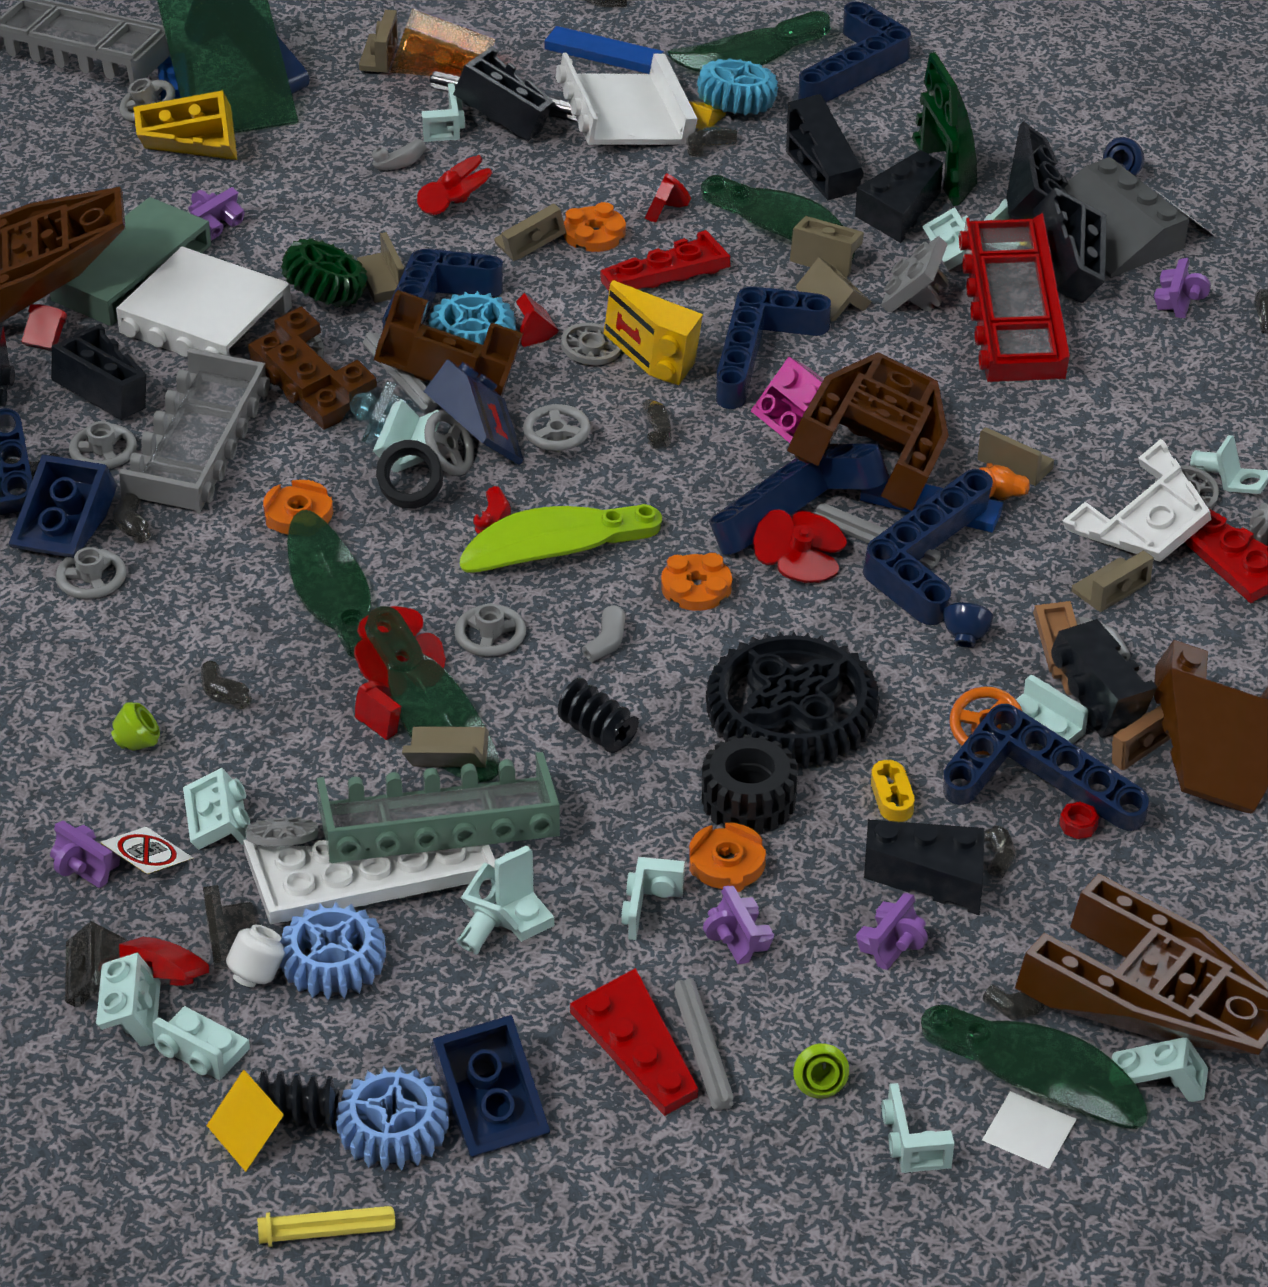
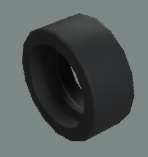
M402 440L393 443L383 451L377 462L376 477L382 493L392 504L401 508L416 509L429 504L437 497L443 486L444 473L437 454L430 446L418 440ZM408 455H416L422 458L430 469V479L427 485L422 490L412 494L396 490L390 480V469L399 458Z

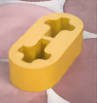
M878 761L872 767L871 787L879 811L888 821H907L914 813L915 799L903 765L897 761ZM886 776H889L891 780H894L893 784L888 783ZM892 798H897L900 806H896L894 802H891Z

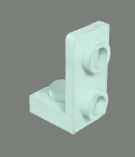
M448 83L449 109L422 111L424 142L460 140V129L465 128L464 110H462V100L453 95L455 91L454 83Z
M524 846L496 859L494 862L496 905L504 908L518 924L517 930L512 931L522 942L553 927L554 916L534 893L532 850L528 846Z
M638 857L636 872H629L626 894L631 896V901H624L621 923L628 925V939L636 940L644 894L655 895L661 898H683L685 861Z
M1183 1037L1114 1052L1108 1082L1112 1087L1116 1088L1170 1077L1173 1085L1177 1088L1179 1087L1188 1101L1195 1102L1204 1100L1208 1067L1190 1040Z
M898 1083L889 1084L888 1099L882 1100V1117L884 1125L891 1124L893 1132L889 1133V1150L891 1158H899L901 1172L951 1169L954 1150L951 1130L924 1131L922 1133L909 1134Z

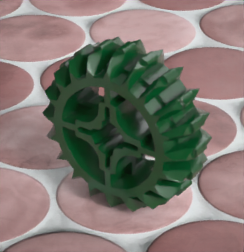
M309 238L308 240L299 239V241H293L282 259V275L287 278V283L294 285L296 291H301L305 297L309 296L315 302L321 301L326 305L333 304L336 307H341V305L349 307L351 304H356L367 286V271L362 267V263L354 260V256L344 252V249H339L334 244H327L323 240L318 242L313 238Z

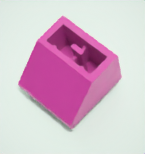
M788 357L751 409V412L790 443L803 414L824 379L811 368Z

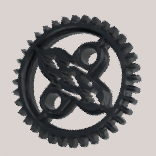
M779 631L775 637H770L765 633L762 640L751 637L749 645L739 642L737 650L729 649L728 654L720 657L718 665L713 667L707 682L706 711L711 727L715 728L717 732V737H723L725 743L728 742V738L734 736L737 738H744V735H752V738L768 737V741H777L782 744V749H788L792 753V759H796L797 763H802L805 769H807L810 762H815L821 767L825 758L832 763H835L838 755L847 758L850 749L857 750L860 742H866V738L869 733H872L876 718H878L880 701L877 681L873 676V671L868 669L866 661H860L858 653H850L848 646L838 647L836 640L824 641L823 635L816 639L810 637L809 632L805 636H797L794 631L791 635L785 636ZM790 664H798V665H802V666H800V667H798V668H794V667H793L792 665H790ZM747 675L748 685L752 693L748 696L742 713L738 714L729 703L728 694L731 688ZM846 684L854 693L857 705L846 719L838 723V714L834 710V703L841 693L843 685ZM791 729L795 734H784L782 732Z

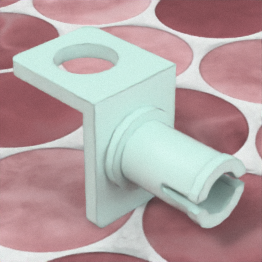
M1228 435L1217 452L1195 450L1191 455V466L1205 472L1219 473L1223 490L1260 494L1268 484V470L1240 468L1234 436ZM1248 478L1260 479L1258 482L1251 485H1245L1241 483Z
M483 863L461 896V899L474 912V915L461 936L456 940L463 949L476 955L480 952V948L494 927L501 926L512 931H516L519 927L504 908L494 904L496 902L495 869L490 864ZM490 878L492 884L491 891L486 898L481 899L479 894L480 886L485 879Z

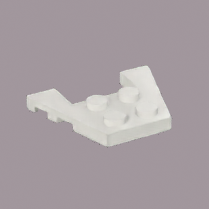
M1160 439L1138 457L1140 467L1159 480L1112 519H1108L1091 505L1084 502L1062 520L1064 528L1077 535L1135 554L1144 550L1153 556L1154 560L1161 562L1211 520L1210 510L1191 481H1188L1183 474L1181 466L1170 454L1166 443Z

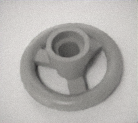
M148 78L134 81L128 88L129 92L121 100L119 106L121 116L128 121L135 122L134 113L129 110L135 106L156 103V97L163 90L166 91L163 101L173 100L175 98L173 85L164 80L150 81Z
M551 404L539 407L526 417L523 424L524 435L533 445L551 451L568 450L580 445L587 439L591 429L588 417L581 410L564 404ZM560 414L573 417L580 423L581 428L567 425L564 420H561ZM549 415L550 421L547 423V426L534 432L533 426L535 422Z
M439 411L433 413L425 425L424 436L426 445L430 446L437 454L444 472L453 476H461L469 471L474 462L475 450L470 433L447 412ZM443 421L450 424L449 432L444 435L435 432L438 422ZM459 436L464 446V461L458 451L459 445L457 440ZM451 458L453 464L449 463L447 460Z
M98 421L75 434L69 444V453L74 460L105 464L108 469H113L130 460L131 454L136 452L137 441L133 433L127 428L106 421ZM123 438L127 443L126 449L116 456L113 452V445ZM80 451L94 452L102 455L105 460L86 458Z
M86 547L77 551L74 558L66 557L59 564L56 570V582L63 592L79 599L101 598L113 593L123 584L127 573L126 565L117 554L111 551ZM112 564L116 569V574L109 583L104 584L101 579L102 571ZM67 578L82 579L84 582L90 583L92 588L85 589L73 586L68 582Z
M488 603L471 608L463 613L455 624L454 634L458 644L466 651L478 656L494 657L507 654L516 649L525 638L526 625L523 618L516 611L506 606ZM467 624L479 630L482 637L480 645L472 642L466 636L465 628ZM515 630L514 636L509 641L492 646L493 640L498 638L501 633Z

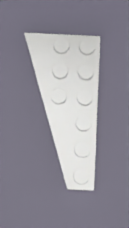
M243 840L244 852L270 924L291 921L292 916L303 917L305 908L316 911L320 903L324 908H332L335 902H337L340 908L345 909L350 904L353 907L366 906L382 901L470 884L483 863H488L495 869V858L489 844L329 863L326 840H319L313 846L292 845L278 847L258 846L248 840Z

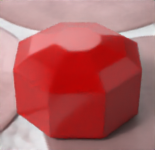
M1083 802L1066 804L1062 810L1059 825L1065 835L1075 839L1092 837L1098 828L1099 816L1091 805Z

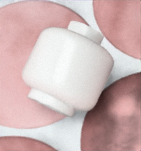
M252 925L251 928L240 930L226 958L228 968L234 973L233 979L247 987H255L256 984L271 982L285 954L284 946L280 942V935L262 925Z

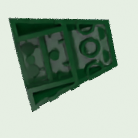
M936 52L929 54L924 78L927 92H922L920 97L923 113H917L915 121L916 125L920 126L918 132H913L912 139L917 148L925 153L946 152L943 190L952 205L958 206L977 184V157L974 136L959 89Z

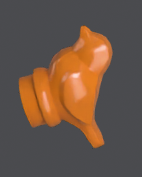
M987 463L986 467L979 468V470L987 472L992 477L993 484L989 498L994 497L998 500H1005L1012 496L1021 497L1028 494L1030 483L1027 477L1015 474L1008 467L993 465L992 463Z

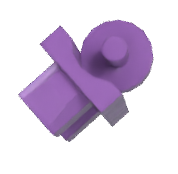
M233 187L217 196L215 193L208 195L205 191L198 190L192 194V205L188 207L190 214L209 221L211 240L218 237L223 231L224 225L219 222L223 219L231 227H234L243 221L245 213L237 203L238 192Z
M1188 258L1179 259L1176 269L1162 270L1160 275L1162 288L1156 289L1154 294L1157 309H1173L1175 317L1178 318L1186 317L1191 299H1204L1208 296L1211 288L1209 279L1204 275L1188 273L1190 263Z
M64 820L56 823L54 827L56 841L50 852V857L55 859L54 870L62 876H69L75 872L98 888L107 884L109 871L119 866L121 856L96 842L93 830L87 826L81 825L75 828Z
M724 886L721 891L723 895L722 901L716 908L708 911L709 917L704 922L703 930L710 940H722L723 943H726L737 964L749 963L754 952L768 951L774 939V933L769 925H755L759 915V907L753 897L740 898L734 886Z
M903 893L896 903L883 901L876 910L875 918L878 926L876 928L863 926L856 934L860 951L874 955L877 966L882 969L888 970L902 951H906L907 948L919 950L923 948L928 940L927 932L924 929L926 923L914 910L915 897L912 894Z

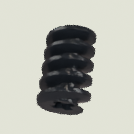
M579 677L573 680L563 691L558 704V716L560 719L570 724L573 729L580 731L585 737L591 738L595 744L602 746L605 751L615 753L623 749L632 741L637 732L639 718L635 716L630 717L631 713L627 707H620L618 701L609 700L606 693L599 692L594 685H588L584 678Z
M266 1069L261 1071L258 1080L255 1082L283 1113V1117L279 1122L280 1125L288 1124L293 1116L294 1123L299 1127L304 1126L309 1118L313 1128H320L326 1119L327 1127L330 1130L335 1129L337 1121L336 1109L340 1102V1092L338 1089H335L333 1076H328L324 1086L319 1087L316 1074L311 1075L307 1085H302L300 1073H295L291 1083L286 1084L283 1071L278 1072L274 1082H269Z

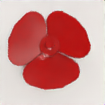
M481 155L467 158L446 171L437 182H430L424 185L417 194V204L424 213L430 215L440 214L449 207L451 201H454L456 204L466 202L471 192L488 180L492 170L485 168L469 175L480 165L483 159Z
M777 509L770 511L758 523L753 543L755 556L762 564L775 565L778 563L779 572L786 578L804 583L826 581L836 576L839 571V565L834 558L817 550L830 553L840 552L845 548L847 539L840 528L824 516L808 511H800L791 518L787 512Z
M391 606L376 609L363 618L358 625L357 631L362 640L356 644L354 656L359 669L369 682L379 681L392 690L390 697H398L407 689L404 667L411 682L421 689L433 687L444 671L446 658L442 642L431 633H421L414 638L423 627V618L418 611L411 608Z

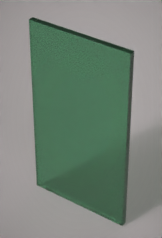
M157 0L180 98L223 90L231 105L234 134L288 124L294 125L299 122L268 0Z

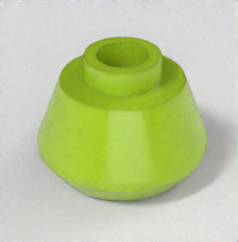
M125 703L112 723L114 729L111 731L112 737L122 749L128 748L135 751L155 746L160 736L159 726L152 714L140 703Z
M826 1043L811 1045L804 1049L795 1061L793 1068L795 1083L809 1097L818 1099L831 1097L838 1093L848 1080V1060L844 1053L833 1045Z

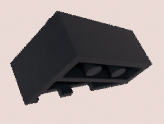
M1054 187L1032 211L1034 218L1041 213L1044 216L1058 292L1080 303H1084L1105 282L1107 215Z
M868 819L864 878L908 893L911 890L933 896V901L945 904L946 901L967 907L970 913L980 915L985 828Z

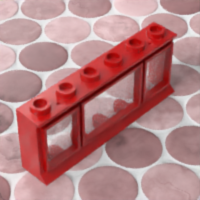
M1043 213L1033 219L970 221L969 218H966L965 230L959 232L960 251L965 250L963 255V273L969 274L966 289L967 296L973 297L970 307L971 320L977 321L974 331L976 346L981 345L978 356L979 369L985 370L987 382L1066 379L1070 353Z

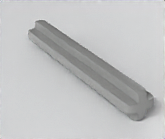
M368 332L363 340V345L374 357L381 336L377 332L373 334ZM379 362L423 413L436 411L435 407L438 404L423 392L426 386L420 379H417L411 373Z
M825 503L819 504L816 508L815 514L824 516L836 524L842 533L869 543L886 530L883 527ZM929 549L919 562L928 569H933L938 565L941 553L938 550Z
M691 978L684 981L678 980L674 985V993L711 1106L716 1111L730 1109L733 1106L732 1100L734 1096L696 982Z

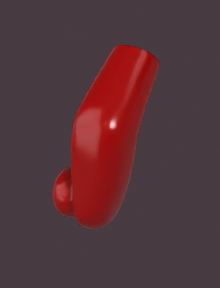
M498 486L491 487L486 491L488 507L486 511H482L481 517L476 514L473 518L477 534L495 522L511 515L510 503Z

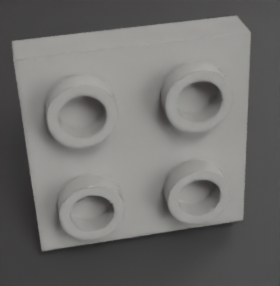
M940 236L930 243L923 242L917 247L910 258L907 260L902 258L892 268L893 276L884 288L886 294L881 304L886 311L892 313L908 300L921 309L930 312L933 308L930 302L935 306H940L942 299L937 294L940 290L938 284L942 287H947L949 280L939 269L948 245Z

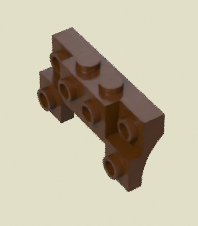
M397 290L377 345L374 361L411 373L417 379L423 381H432L447 359L458 366L464 362L479 373L477 378L484 374L498 386L495 391L503 397L523 333L491 323L483 345L424 325L423 320L429 300Z
M302 306L274 320V331L248 344L250 359L265 363L266 377L270 379V383L278 385L284 391L289 402L292 404L296 403L323 430L340 423L349 409L362 396L377 387L376 377L360 361L355 360L335 371L306 343L311 338L320 334L321 328L320 323Z

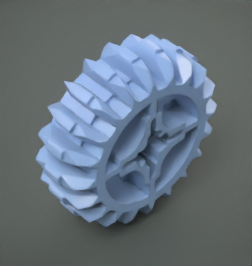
M335 902L332 908H324L321 903L316 911L305 908L303 917L292 916L290 926L283 928L280 940L285 952L280 968L285 973L288 983H295L298 992L308 989L312 998L320 991L324 992L327 1000L331 997L332 992H339L345 999L348 989H352L360 994L362 983L372 985L375 978L374 975L381 974L386 958L385 936L382 933V929L379 928L376 918H369L366 909L356 912L352 904L345 909L340 908L337 902ZM359 944L361 949L356 951L353 949V946ZM306 948L311 950L308 956L303 954Z
M401 1065L396 1072H388L383 1066L381 1073L378 1075H374L367 1070L365 1081L353 1079L351 1089L343 1090L342 1101L338 1103L336 1109L338 1119L336 1121L337 1133L341 1137L344 1149L351 1150L354 1160L364 1157V1162L368 1168L377 1161H380L384 1171L390 1163H397V1166L402 1171L407 1160L418 1166L421 1154L432 1157L435 1146H442L444 1134L447 1133L449 1128V1107L441 1087L434 1086L431 1076L421 1078L417 1069L406 1074Z

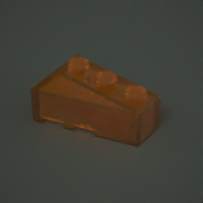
M412 8L390 73L430 76L434 71L461 76L465 64L491 46H494L496 39Z

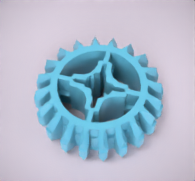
M717 59V61H710L708 64L703 65L700 76H698L697 92L699 93V98L704 100L705 104L712 105L714 109H721L723 112L728 111L734 114H758L772 108L777 97L778 81L776 80V75L771 73L770 69L762 68L761 64H753L751 61L746 62L741 59Z
M465 291L464 295L452 294L451 299H442L441 304L434 306V310L430 313V319L428 320L430 327L482 345L491 323L516 331V317L514 316V311L510 309V304L503 303L502 297L492 298L491 293L480 295L478 291L475 294H468Z

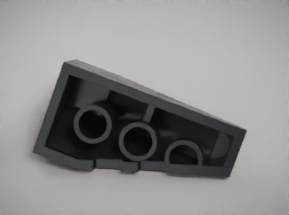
M1024 121L1019 125L1006 195L1008 214L1013 220L1033 219L1034 214L1032 210L1054 187L1067 194L1065 187L1068 185V181L1054 167L1058 161L1047 138Z

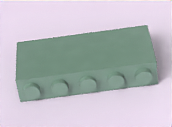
M147 198L125 215V229L80 276L50 293L51 301L112 326L118 321L116 308L179 248L185 247L203 253L211 246L209 221L154 198Z

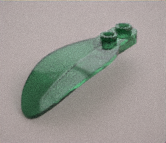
M812 11L782 21L775 28H761L701 45L670 49L667 55L675 63L696 72H700L703 65L708 64L710 61H717V59H741L746 62L751 61L753 64L765 65L780 57L792 47L814 39H820L827 35L831 30L830 17L825 12Z
M712 175L701 184L702 198L706 202L727 211L738 213L747 221L791 241L793 228L805 216L843 226L825 207L797 194L766 188H752L721 175Z
M308 510L299 511L290 523L287 540L289 568L294 588L306 609L324 625L335 630L346 653L355 659L354 648L362 640L357 631L358 625L372 611V599L368 582L359 564L336 532L314 512Z
M380 606L373 609L367 618L365 632L388 669L390 694L392 699L402 706L400 720L409 736L412 738L413 727H485L472 703L455 680L436 661L422 653L418 641L401 614L388 606ZM384 626L389 632H381L378 627ZM396 656H404L407 661L401 662L397 660ZM490 735L488 736L486 767H476L478 783L490 781L499 774L498 765L500 760ZM442 767L451 774L461 778L462 767Z
M949 1005L932 1006L921 1017L922 1034L928 1042L968 1059L978 1060L989 1072L1023 1091L1123 1128L1138 1129L1147 1120L1148 1110L1146 1103L1132 1079L1105 1053L1078 1037L1032 1023L989 1021Z

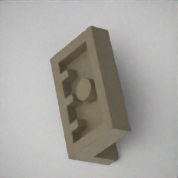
M385 10L382 20L377 21L376 34H369L359 62V70L388 73L398 43L397 10Z

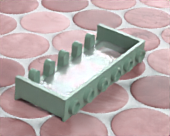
M536 753V777L515 780L513 762L509 759H504L498 765L499 782L478 784L476 767L468 763L461 768V786L440 788V777L437 769L428 768L423 773L424 790L403 793L400 775L396 772H391L385 778L386 795L365 797L363 781L360 777L355 776L351 777L347 783L348 799L329 801L324 777L316 778L318 812H320L329 863L560 836V805L544 753Z

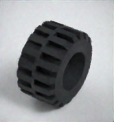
M744 735V738L730 737L726 743L720 741L715 745V750H709L706 754V760H703L701 799L702 804H704V812L706 815H711V821L716 825L722 822L723 828H725V823H738L753 829L758 834H763L764 828H768L770 831L777 829L778 822L785 824L789 820V814H793L795 810L798 775L796 759H792V753L788 749H782L781 743L777 741L770 742L768 737L752 738V735Z

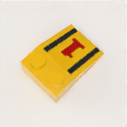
M613 280L610 283L604 335L648 375L680 385L695 364L703 314Z

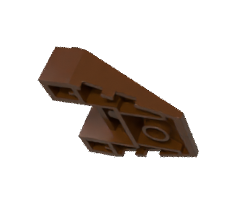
M1173 640L1155 666L1154 684L1157 686L1154 698L1156 704H1161L1164 733H1169L1173 748L1170 753L1181 792L1253 814L1268 789V687L1258 697L1208 680V651Z

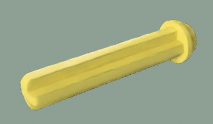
M391 1206L270 1217V1212H267L266 1217L257 1218L259 1244L268 1243V1247H273L272 1242L392 1231L395 1229V1212Z

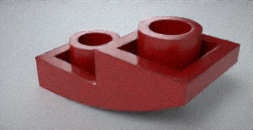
M143 936L119 944L120 958L138 952L147 965L152 967L153 978L169 979L170 985H190L194 983L195 977L209 973V964L191 951L169 941Z

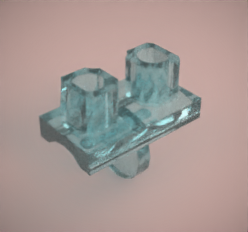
M387 381L379 400L370 392L358 393L352 398L350 409L355 417L360 421L369 420L361 441L371 443L374 435L379 437L393 403L403 400L408 405V400L393 394L396 384Z

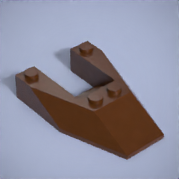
M120 187L33 202L0 215V269L3 268L0 270V323L80 276L125 229L123 191Z
M877 352L825 376L803 414L787 451L794 454L802 462L813 463L818 466L840 425H844L855 435L866 436L877 441L884 449L901 453L881 497L888 499L895 507L906 508L912 511L949 436L939 384L937 380Z
M1100 873L1081 891L1070 928L1126 957V959L1114 970L1044 932L1026 951L1015 985V989L1050 1008L1161 1041L1184 1037L1188 1038L1192 1045L1197 1048L1260 1055L1268 1044V983L1204 928Z

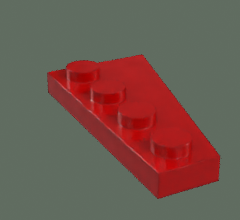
M707 230L697 233V239L688 242L685 238L675 241L674 248L667 251L657 248L649 251L646 259L631 258L600 270L601 283L608 291L613 280L635 289L655 288L662 283L670 281H685L691 276L717 273L721 269L731 267L730 255Z
M1209 509L1211 520L1184 543L1249 603H1253L1268 594V546L1254 539V533L1243 527L1239 529L1227 524V518Z
M636 968L570 1003V1013L664 1116L698 1098V1087Z

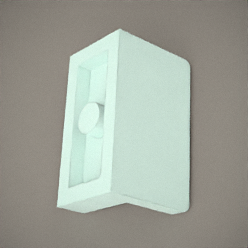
M403 400L393 403L373 452L380 458L383 451L389 446L402 440H418L426 444L424 436L426 422L433 413L439 412V410L419 417ZM440 422L437 423L435 427V432L437 431ZM408 455L399 458L393 464L391 470L399 472L424 460L416 455Z

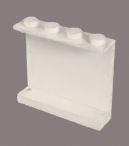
M567 53L562 54L561 65H557L556 80L563 88L564 98L568 99L571 113L576 117L579 131L583 132L588 145H683L693 142L697 117L665 54H653L650 74H577L572 65V59L569 58Z
M181 247L116 308L119 333L127 337H133L150 343L155 347L176 352L183 357H187L189 348L230 356L229 348L269 309L286 314L292 308L290 284L286 281Z

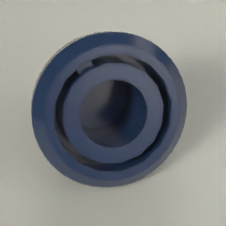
M1120 137L1112 140L1106 146L1103 153V159L1111 157L1134 176L1141 171L1144 165L1143 149L1136 141L1130 138Z
M962 602L947 606L944 609L943 618L948 632L954 637V644L956 646L973 648L976 645V641L989 631L994 615L984 606Z

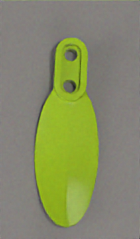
M647 504L607 510L577 506H552L520 511L495 522L479 533L463 551L460 557V567L466 573L481 572L533 560L573 554L598 547L606 542L618 543L655 536L660 531L662 515L656 508Z

